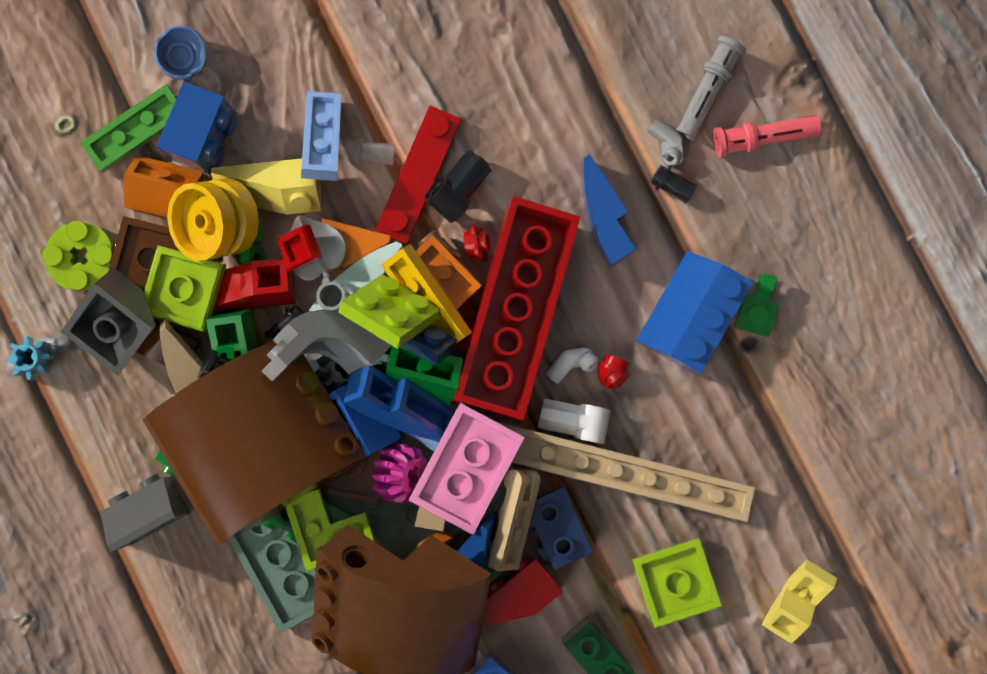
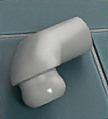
M656 118L647 132L661 141L663 163L666 166H678L684 158L683 138L677 131Z

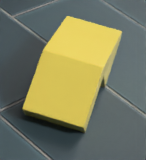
M807 559L789 577L764 618L762 626L792 644L810 626L815 607L835 588L837 577Z

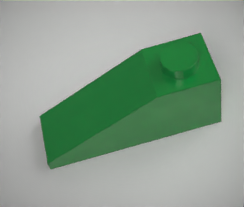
M252 308L219 312L206 319L211 348L218 352L219 357L231 361L258 348Z

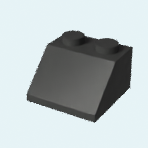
M113 267L94 283L61 332L118 376L156 325L142 289Z
M156 474L139 483L141 490L129 496L128 492L125 491L108 500L110 507L100 511L107 547L110 552L129 547L190 514L171 476L160 479L159 475Z

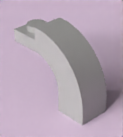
M315 310L294 318L273 339L277 345L267 354L271 362L262 372L273 381L296 358L313 353L333 359L350 375L355 370L368 365L372 366L392 345L341 315L338 311Z

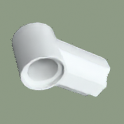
M544 398L538 428L574 435L573 438L604 444L611 410L587 404H580L578 406Z

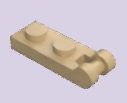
M509 470L504 476L503 482L507 492L504 503L498 513L499 524L496 536L490 545V559L488 563L490 568L498 571L519 569L540 485V476L535 470Z

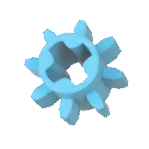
M24 336V344H10L13 352L11 357L6 358V361L11 362L16 367L12 373L14 376H21L26 371L28 380H36V372H50L46 366L48 360L53 359L54 355L47 354L44 350L47 346L46 341L40 340L34 346L33 338ZM28 352L32 353L31 358L34 360L32 365L27 364L29 362V358L26 356Z

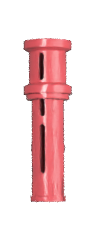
M816 114L809 117L758 126L745 122L742 124V127L725 130L721 127L714 128L713 141L718 158H725L727 153L744 150L747 153H753L758 149V146L813 136L818 137L821 135L822 127L820 118Z

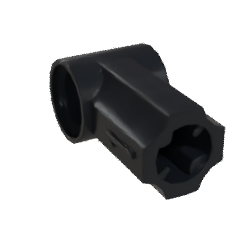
M466 151L447 176L438 179L428 189L424 200L449 223H453L466 212L471 202L469 198L492 170L481 156H478L473 151Z

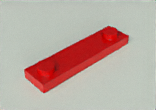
M429 105L375 228V232L390 235L394 241L406 246L408 245L426 204L424 196L436 181L462 121L461 118Z

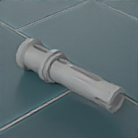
M726 36L718 37L716 41L718 46L710 62H705L703 66V73L705 75L679 126L675 130L687 139L693 141L696 139V135L710 111L723 84H727L733 76L731 71L738 57L744 55L746 51L742 44Z

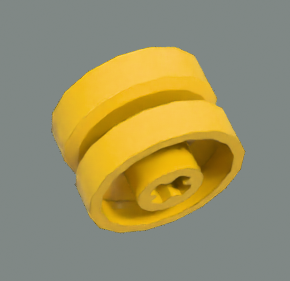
M227 178L183 184L174 192L169 202L167 219L171 237L176 247L184 256L194 261L220 258L221 256L243 253L252 246L257 236L259 225L257 205L250 191L241 182Z

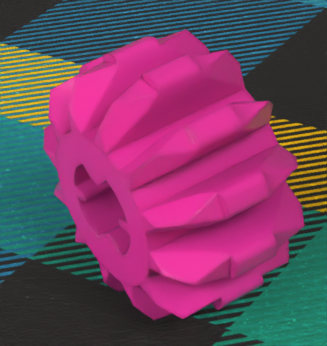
M392 443L387 449H380L379 460L373 461L376 467L375 471L370 475L375 479L372 490L378 492V498L384 499L385 502L401 505L410 504L409 498L425 470L427 458L422 456L421 449H417L415 446Z

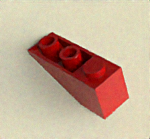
M284 258L251 261L225 269L213 313L296 304L294 271L288 272Z
M524 556L520 561L519 569L510 570L512 575L502 583L497 579L489 585L482 626L534 616L562 594L563 590L536 556L530 560Z

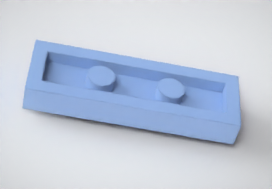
M307 91L301 178L337 181L341 94Z

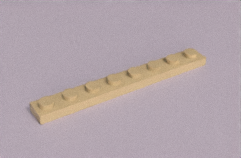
M499 423L525 437L511 462L513 464L748 522L755 487Z

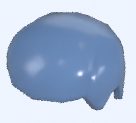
M170 26L166 28L155 42L154 60L163 74L175 80L191 79L205 66L207 61V45L199 32L189 26Z

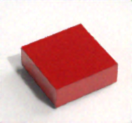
M302 225L276 238L288 272L296 271L323 258L311 225Z

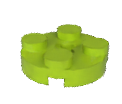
M72 221L69 224L63 225L51 235L46 248L43 250L42 259L46 264L49 275L57 284L69 290L89 291L94 283L109 271L115 244L103 229L90 223ZM86 248L88 251L85 255L88 260L87 263L82 264L78 262L74 264L73 253L77 249L81 251Z

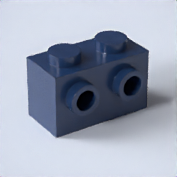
M561 486L536 497L529 531L537 530L542 543L536 545L543 564L551 562L553 569L556 570L592 554L591 546L565 487Z

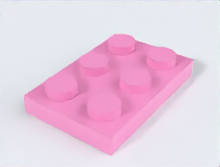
M460 403L409 501L474 534L525 437Z

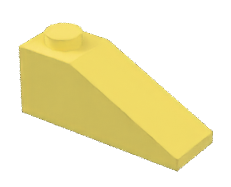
M302 158L211 168L213 180L231 178L241 182L250 191L257 208L286 215L321 211V181L301 178Z

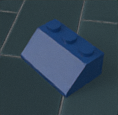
M687 251L636 341L694 375L702 374L751 288L753 281L724 264Z

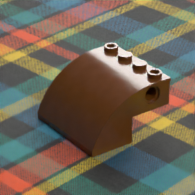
M274 341L253 349L209 372L174 394L143 419L144 424L217 547L275 517L293 500L345 474L366 457L304 355L296 358L273 381L262 372L271 362L267 354L277 345Z
M349 524L325 545L317 548L312 643L317 650L329 654L340 663L362 674H464L475 666L491 573L432 535L404 561Z

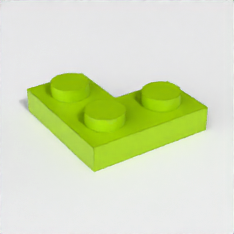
M320 489L309 492L286 506L306 571L316 568L317 548L325 545L348 524L376 542L366 512L331 523Z

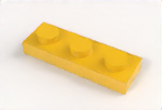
M411 244L405 246L381 264L390 278L395 279L400 285L417 295L425 297L430 303L440 308L437 321L431 325L441 328L445 333L457 339V342L472 332Z

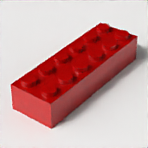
M516 196L511 198L507 205L472 326V332L470 333L464 354L458 388L451 404L459 406L461 403L477 412L515 423L524 420L581 216Z

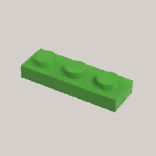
M165 84L80 142L98 170L102 173L106 172L160 135L174 106L176 96L169 86Z

